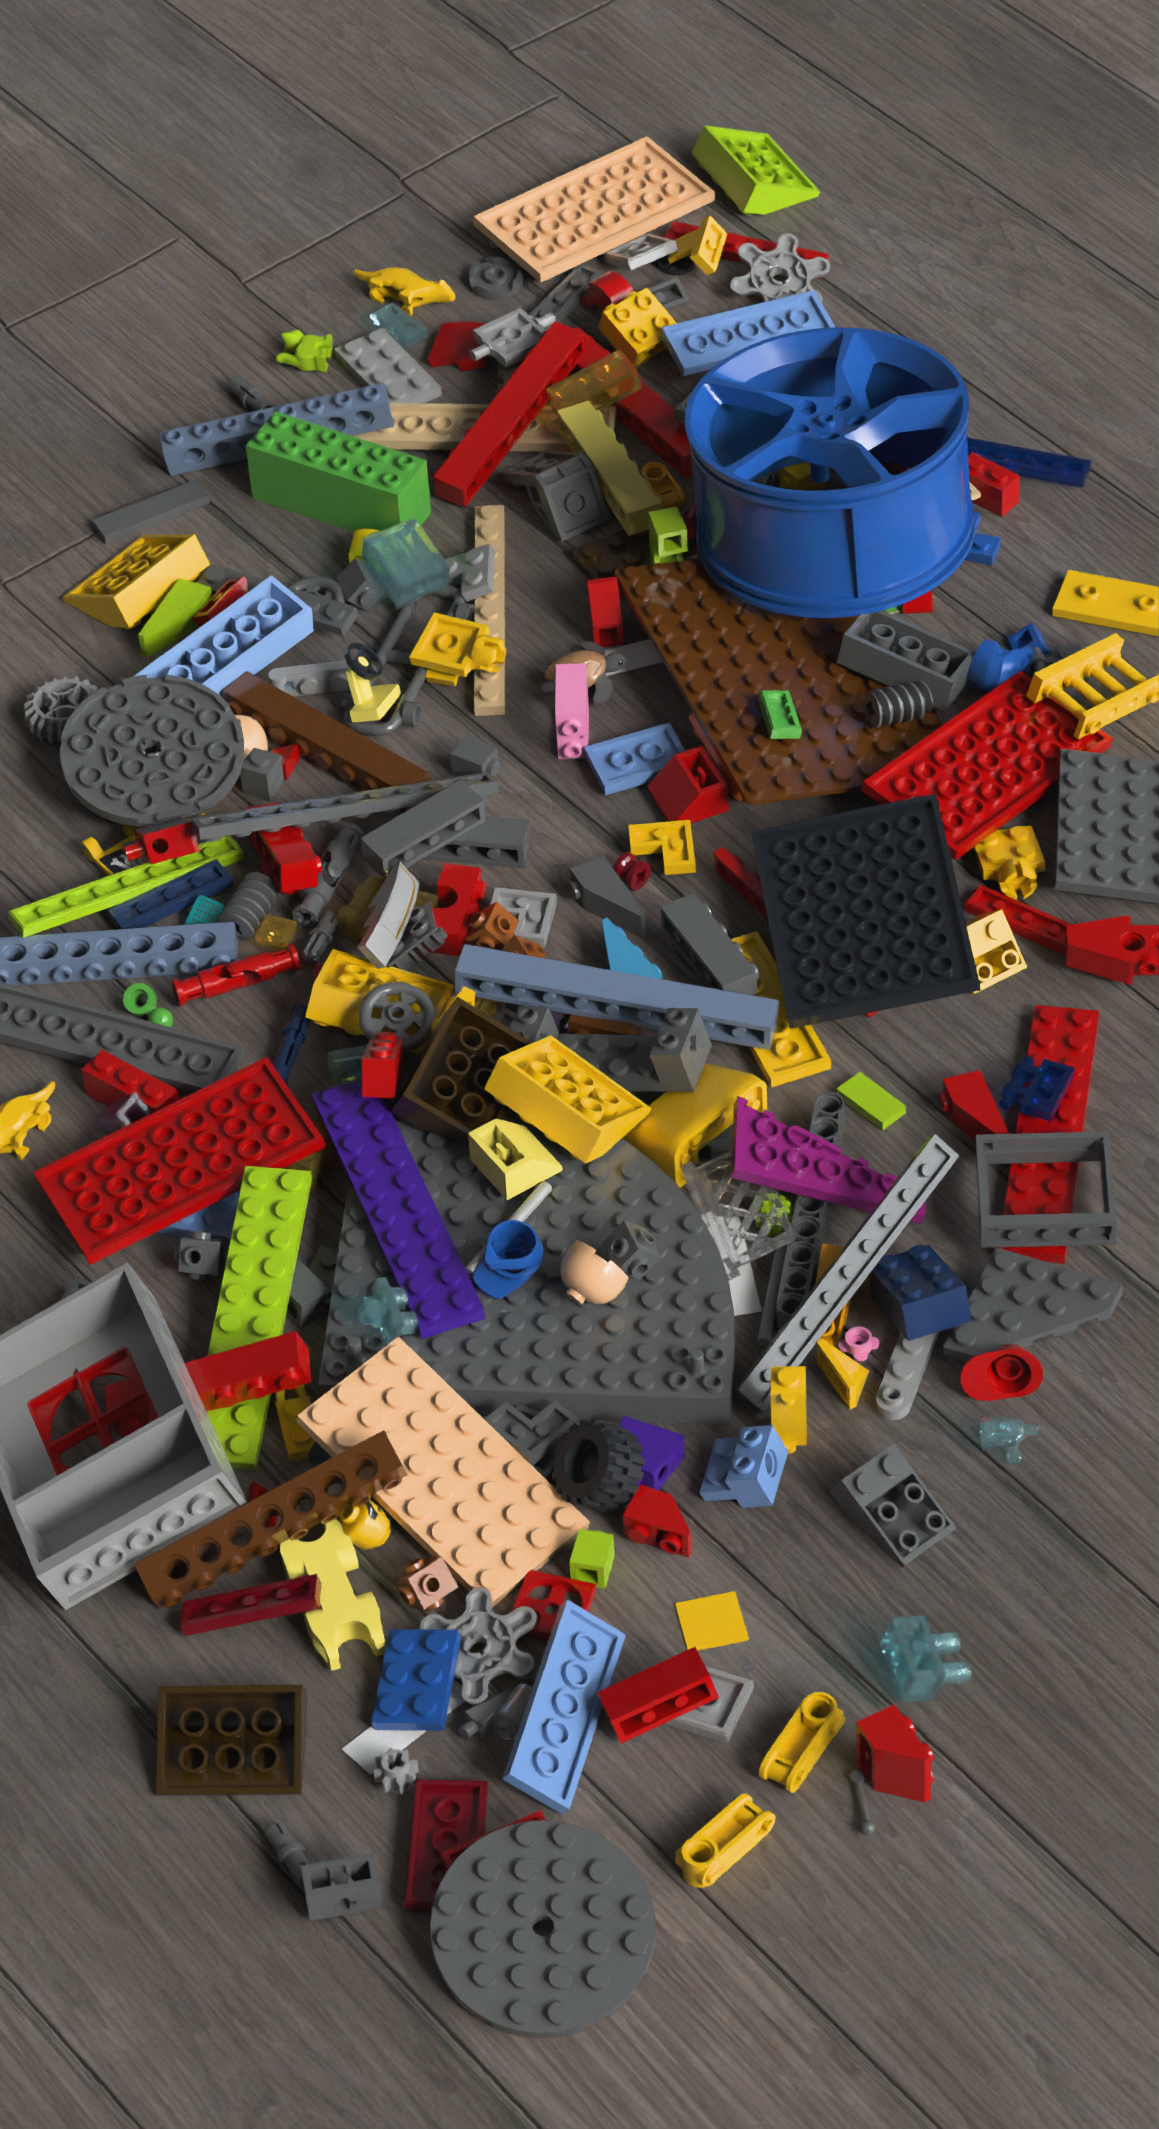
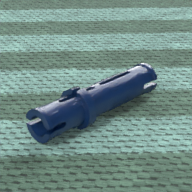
M296 1003L293 1006L289 1022L282 1029L281 1035L283 1038L273 1066L286 1085L288 1084L300 1045L305 1042L308 1035L306 1028L310 1019L305 1017L308 1005L304 1003Z

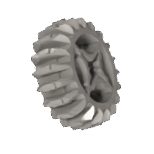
M65 675L61 680L53 677L52 682L42 681L41 687H33V693L27 695L23 709L25 724L28 726L33 737H38L41 742L48 740L51 746L61 742V735L69 717L87 697L98 690L97 686L91 685L88 679L80 681L78 676L68 679Z

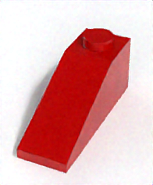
M980 1070L943 1078V1092L938 1095L940 1107L943 1112H948L952 1123L975 1141L976 1135L1009 1134Z

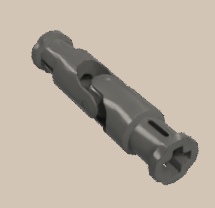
M344 822L338 826L335 840L329 843L322 856V872L318 874V886L304 889L300 904L296 905L292 910L293 919L299 925L312 928L318 924L320 911L328 905L341 880L342 871L348 868L354 857L356 845L361 843L360 838L363 837V831L357 825Z

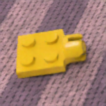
M434 612L410 655L411 665L466 678L467 674L474 669L488 673L499 672L501 666L492 664H504L506 648L503 646L504 640L488 636L490 634L488 625Z
M1031 825L997 830L972 848L983 880L998 881L1002 892L1015 900L1018 899L1015 890L1020 889L1023 899L1033 894L1037 888L1036 873L1045 871V859Z

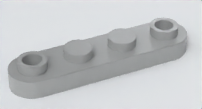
M900 1332L876 1395V1410L881 1417L888 1420H899L909 1413L939 1332L910 1341Z

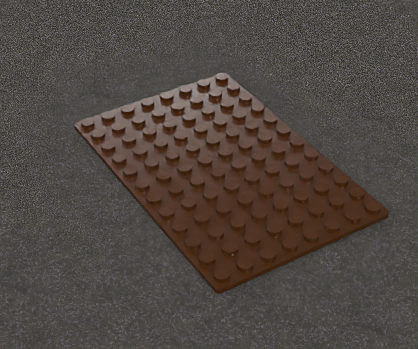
M700 559L631 566L615 570L614 577L617 576L618 585L741 797L748 805L859 791L862 788L863 781L943 726L933 708L929 713L924 712L922 719L916 720L913 718L912 721L908 722L902 720L898 724L892 722L888 726L881 724L879 728L870 726L865 713V696L873 689L888 687V685L837 663L843 636L859 616L806 618L779 614L755 607L739 600L721 588L708 575ZM759 691H790L802 729L800 739H770L758 701Z

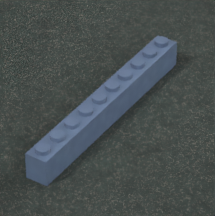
M464 944L455 969L456 994L463 987H467L475 991V997L523 1006H547L550 1011L634 1023L635 1026L656 1030L660 1029L668 1008H698L709 1039L770 1050L778 1023L779 1000Z

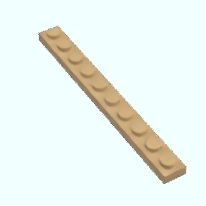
M504 505L475 506V548L490 544L495 551L493 592L475 599V622L488 625L490 631L488 636L504 640L503 646L505 647ZM505 661L503 665L492 664L501 666V670L497 673H488L474 669L475 716L505 715Z

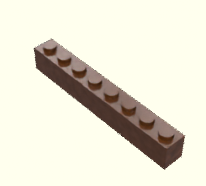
M248 671L223 690L224 700L230 705L234 715H245L253 718L262 726L266 736L277 744L284 746L298 745L300 757L307 758L320 768L330 771L344 782L351 783L363 791L430 781L429 772ZM413 807L401 808L400 812L404 813Z

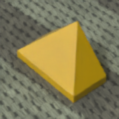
M824 1339L817 1341V1364L850 1410L855 1408L869 1370Z

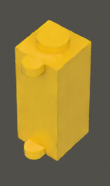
M771 1366V1425L774 1426L787 1448L788 1454L796 1451V1446H807L806 1366Z

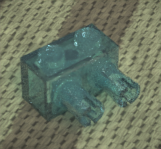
M925 1615L893 1617L880 1641L900 1702L933 1700L941 1685L968 1684L971 1679L970 1667L967 1668L969 1664L966 1660L943 1663L939 1657V1654L959 1653L961 1643L960 1638H957L958 1633L956 1631L931 1633Z

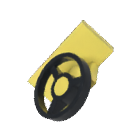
M352 643L344 652L346 663L350 667L346 671V676L355 704L349 711L352 723L378 721L401 696L399 684L370 687L369 680L377 679L382 673V663L372 649L361 643ZM350 649H358L357 656L352 660ZM365 653L375 663L377 672L371 667V663L369 659L365 657Z

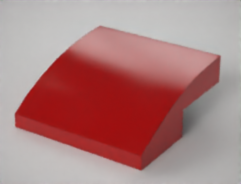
M443 323L428 357L431 367L435 368L457 363L461 372L486 367L491 355L474 361L469 353L470 350L481 346L474 339L473 330L485 325V323Z

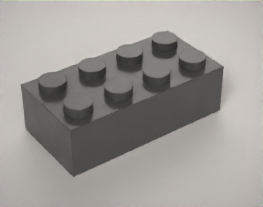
M879 611L861 614L845 632L837 663L890 687L918 680L924 681L930 689L933 707L946 711L968 684L967 675L976 652L888 612Z

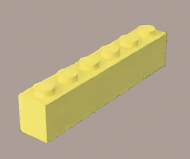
M589 400L557 410L559 434L573 453H584L591 462L604 499L627 534L630 536L648 530V512L664 509L662 500L651 491L648 479L642 478L636 462L629 459L625 446L619 444L616 440L613 429L606 426L600 410H595Z

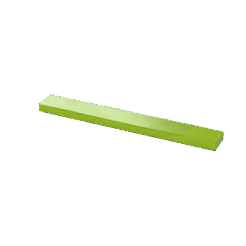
M231 835L222 836L220 840L198 844L199 852L155 864L144 863L8 911L9 920L20 935L25 938L121 904L216 859L223 867L243 861L244 851Z

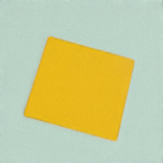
M735 1591L675 1603L687 1649L696 1647L698 1651L749 1640Z

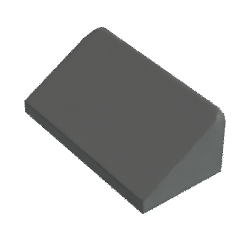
M678 276L648 288L666 311L690 301Z

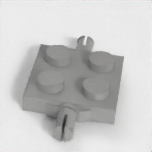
M521 308L473 330L474 339L481 346L470 350V356L472 360L477 361L482 357L491 355L505 368L525 359L527 352L530 349H534L539 342L542 333L545 331L544 328L552 325L556 318L552 312L540 318H535L525 313Z

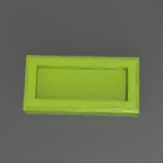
M858 1072L837 1088V1094L842 1096L845 1103L882 1131L906 1114V1105L861 1072Z

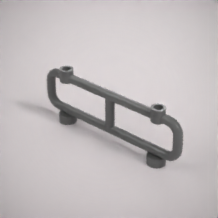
M438 583L421 584L415 587L409 596L399 595L395 606L396 612L399 614L377 652L382 666H384L386 661L411 665V653L396 651L393 648L411 615H416L419 600L423 596L437 595L454 599L447 616L468 621H474V605L465 603L466 600L459 588ZM372 661L371 667L377 672L376 665ZM417 666L418 668L390 720L382 724L371 722L352 723L349 711L355 704L352 694L345 693L342 698L341 708L345 711L343 719L346 726L356 732L383 736L396 731L401 723L417 727L422 716V705L413 701L426 679L425 675L428 668ZM376 679L369 680L370 687L373 686Z

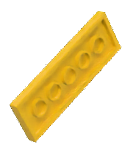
M758 931L731 939L740 945L743 955L748 962H753L758 969L757 994L754 996L779 1000L778 1023L770 1050L748 1046L771 1088L831 1069V1059L811 1025L789 1028L777 964Z

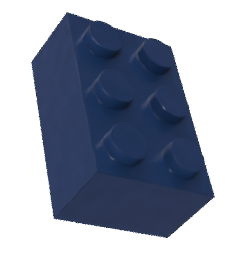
M929 1244L916 1245L908 1251L896 1255H884L868 1275L872 1299L908 1341L971 1321L966 1285Z

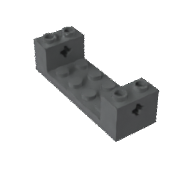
M519 1006L510 1026V1029L533 1043L550 1035L627 1091L694 1092L712 1046L698 1008H668L657 1035L559 1034L550 1009L547 1006Z

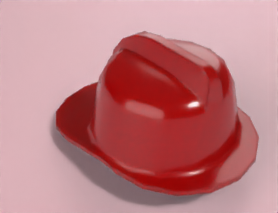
M1005 1344L991 1352L976 1355L966 1362L961 1371L960 1382L963 1390L970 1397L980 1401L1030 1395L1038 1389L1043 1381V1368L1041 1362L1024 1348L1015 1344Z

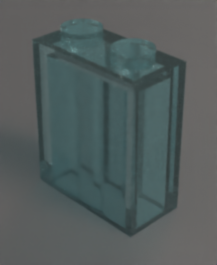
M415 518L397 523L393 527L371 533L363 538L362 558L396 606L448 586L450 566Z

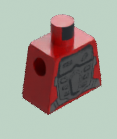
M184 817L134 830L136 840L122 844V851L127 862L142 857V860L149 864L163 862L200 851L195 833L192 831L191 821ZM158 839L157 845L153 848L154 841Z

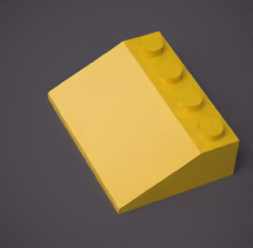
M143 534L65 594L63 599L71 606L110 627L132 629L141 623V618L146 614L156 611L179 578L188 581L196 580L202 575L201 571L209 566L210 563L195 534Z
M332 949L313 984L305 1017L312 1019L321 1026L332 1025L343 1028L348 1034L361 1035L363 1032L359 1024V1008L365 996L375 987L390 982H402L413 985L430 998L436 1017L440 1018L451 997L454 985L392 966L377 969L368 959ZM387 996L388 1003L394 1001L401 1002V996ZM417 1003L409 1005L414 1015L422 1013ZM373 1007L371 1018L381 1019L383 1009ZM400 1013L392 1014L395 1018L403 1017ZM412 1024L405 1032L409 1036H413L419 1031V1028ZM383 1027L381 1032H391L386 1027ZM431 1036L423 1045L419 1046L416 1049L410 1050L409 1052L416 1054L423 1053Z
M551 1035L499 1057L484 1088L494 1096L498 1103L511 1108L519 1114V1117L524 1122L537 1127L544 1133L547 1139L560 1144L570 1152L573 1158L584 1163L603 1156L642 1121L652 1109Z

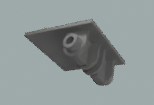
M427 902L422 907L418 906L413 909L399 944L386 965L388 968L392 966L409 971L418 964L417 961L421 962L423 960L415 949L416 946L428 957L430 952L427 947L434 952L445 943L444 939L448 935L442 927L437 928L430 902Z

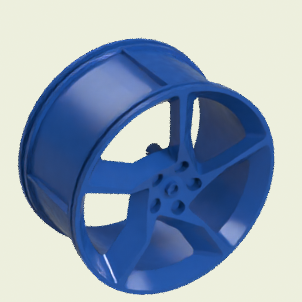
M843 327L801 330L768 338L735 352L714 366L693 389L685 410V429L691 453L697 515L696 543L699 558L708 575L726 592L743 602L767 611L806 618H841L883 611L924 595L950 577L968 555L975 535V514L970 495L967 445L969 395L965 382L956 368L935 350L907 337L872 329ZM877 460L889 461L907 467L909 470L898 475H891ZM809 462L811 468L810 478L813 482L823 483L828 481L830 478L829 468H833L848 488L803 491L776 488L753 481L778 469Z

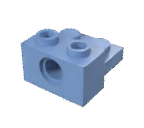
M774 1426L741 1427L739 1437L715 1440L699 1492L704 1501L736 1499L741 1508L773 1506L788 1455V1450Z

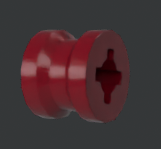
M630 852L623 853L613 866L620 879L626 882V886L633 891L641 889L651 873L649 863L642 860L638 861L637 857Z

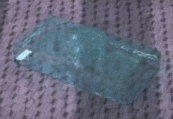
M393 302L370 314L371 322L379 329L383 328L405 349L427 337V329Z

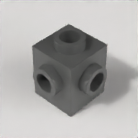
M625 1220L602 1242L610 1260L627 1276L638 1280L648 1273L661 1258L655 1246L656 1240L646 1228Z
M191 1231V1236L181 1238L180 1243H177L175 1247L174 1261L179 1263L178 1272H187L188 1278L207 1280L208 1274L219 1275L224 1273L227 1239L211 1238V1232Z

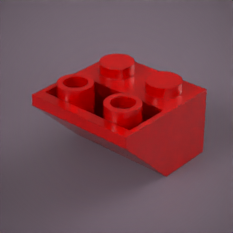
M703 745L675 754L647 786V791L667 822L690 820L692 824L729 811L728 784Z
M894 1704L857 1721L856 1764L864 1773L874 1791L921 1802L931 1800V1783L934 1782L931 1762L934 1761V1757L929 1745L925 1741L920 1742L915 1735V1728L911 1719L907 1715L902 1716Z

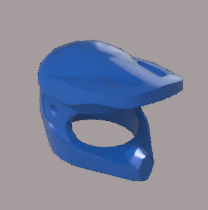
M985 639L978 647L972 659L967 679L978 689L988 694L1019 671L1025 673L1032 662L1033 649L1027 646L1010 651L1000 648V645L994 640Z
M517 1220L504 1221L493 1228L486 1243L485 1254L473 1274V1281L483 1294L496 1300L502 1299L520 1288L536 1272L544 1260V1249L535 1230L530 1225Z

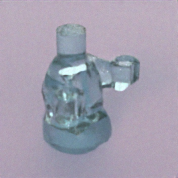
M981 1415L980 1438L982 1450H990L995 1446H1005L1007 1464L1021 1463V1451L1018 1450L1019 1443L1024 1437H1039L1038 1423L1025 1424L1021 1418L1015 1415L1002 1417Z

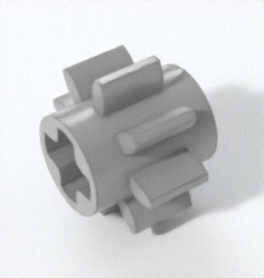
M389 1748L382 1757L377 1756L375 1758L377 1769L373 1770L374 1782H382L384 1793L390 1791L401 1795L410 1785L415 1786V1774L419 1772L417 1760L409 1761L407 1749L401 1751Z

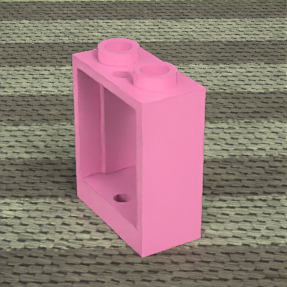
M586 663L556 664L555 718L558 759L585 758L584 747L589 746V700Z

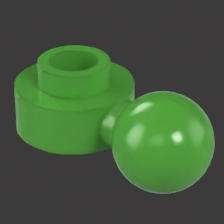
M135 983L126 989L123 1003L130 1013L139 1017L148 1016V1021L167 1027L172 1026L173 1016L171 1012L165 1008L156 1007L157 996L153 989L143 983ZM142 996H145L146 1003L142 1006H138V999Z

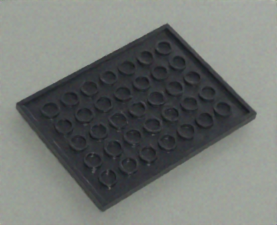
M936 794L751 831L790 1029L981 990Z

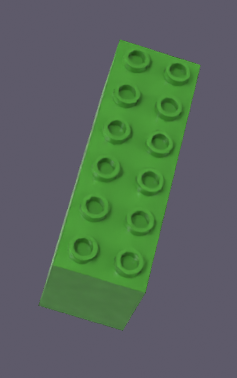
M277 411L273 413L246 445L252 499L352 532L359 529H374L383 533L397 530L410 533L413 536L431 514L427 460Z

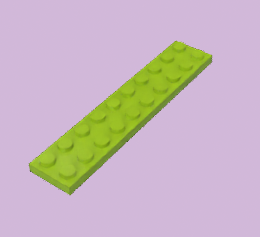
M245 1166L208 1356L283 1334L312 1182L311 1171ZM271 1394L260 1399H251L237 1403L229 1408L206 1411L233 1469L257 1470Z

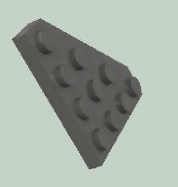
M996 1247L968 1300L971 1321L953 1328L943 1347L944 1355L968 1362L974 1356L991 1352L1001 1345L1015 1344L1025 1348L1034 1345L1033 1340L1051 1334L1052 1338L1077 1330L1078 1325L1093 1319L1100 1322L1111 1317L1123 1294V1286L1120 1283Z

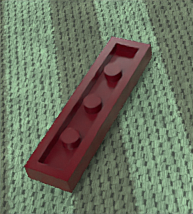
M312 1574L183 1601L180 1627L184 1635L188 1636L319 1609L322 1583L318 1574Z

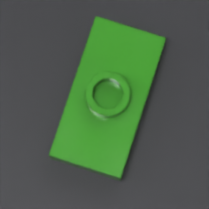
M759 691L758 701L770 739H800L802 729L790 691Z

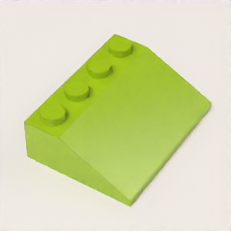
M704 125L691 152L699 162V166L712 176V180L721 186L725 191V195L737 204L738 210L746 215H753V213L766 215L816 198L820 194L818 188L766 133Z

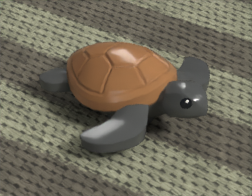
M586 641L581 643L582 650L565 654L551 665L540 664L537 666L539 674L548 680L542 686V694L547 696L556 692V664L586 663L588 690L595 686L594 705H602L609 700L613 692V684L605 673L620 670L626 665L627 658L619 652H612L605 656L603 647L594 642Z

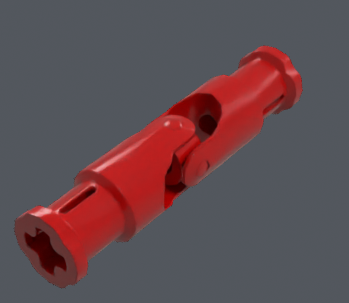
M290 944L287 945V948L276 952H261L224 965L199 971L196 976L180 981L177 979L172 980L171 985L176 1002L180 1007L185 1005V1002L197 998H212L239 988L274 979L275 975L289 970H301L297 951L294 945Z

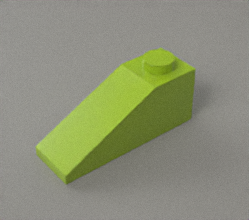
M179 578L138 634L141 656L147 658L200 628L192 617L212 597L211 587Z

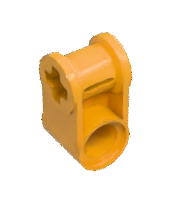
M649 462L642 467V478L648 479L651 491L655 496L658 495L661 498L664 509L685 505V497L680 485L675 482L664 464Z

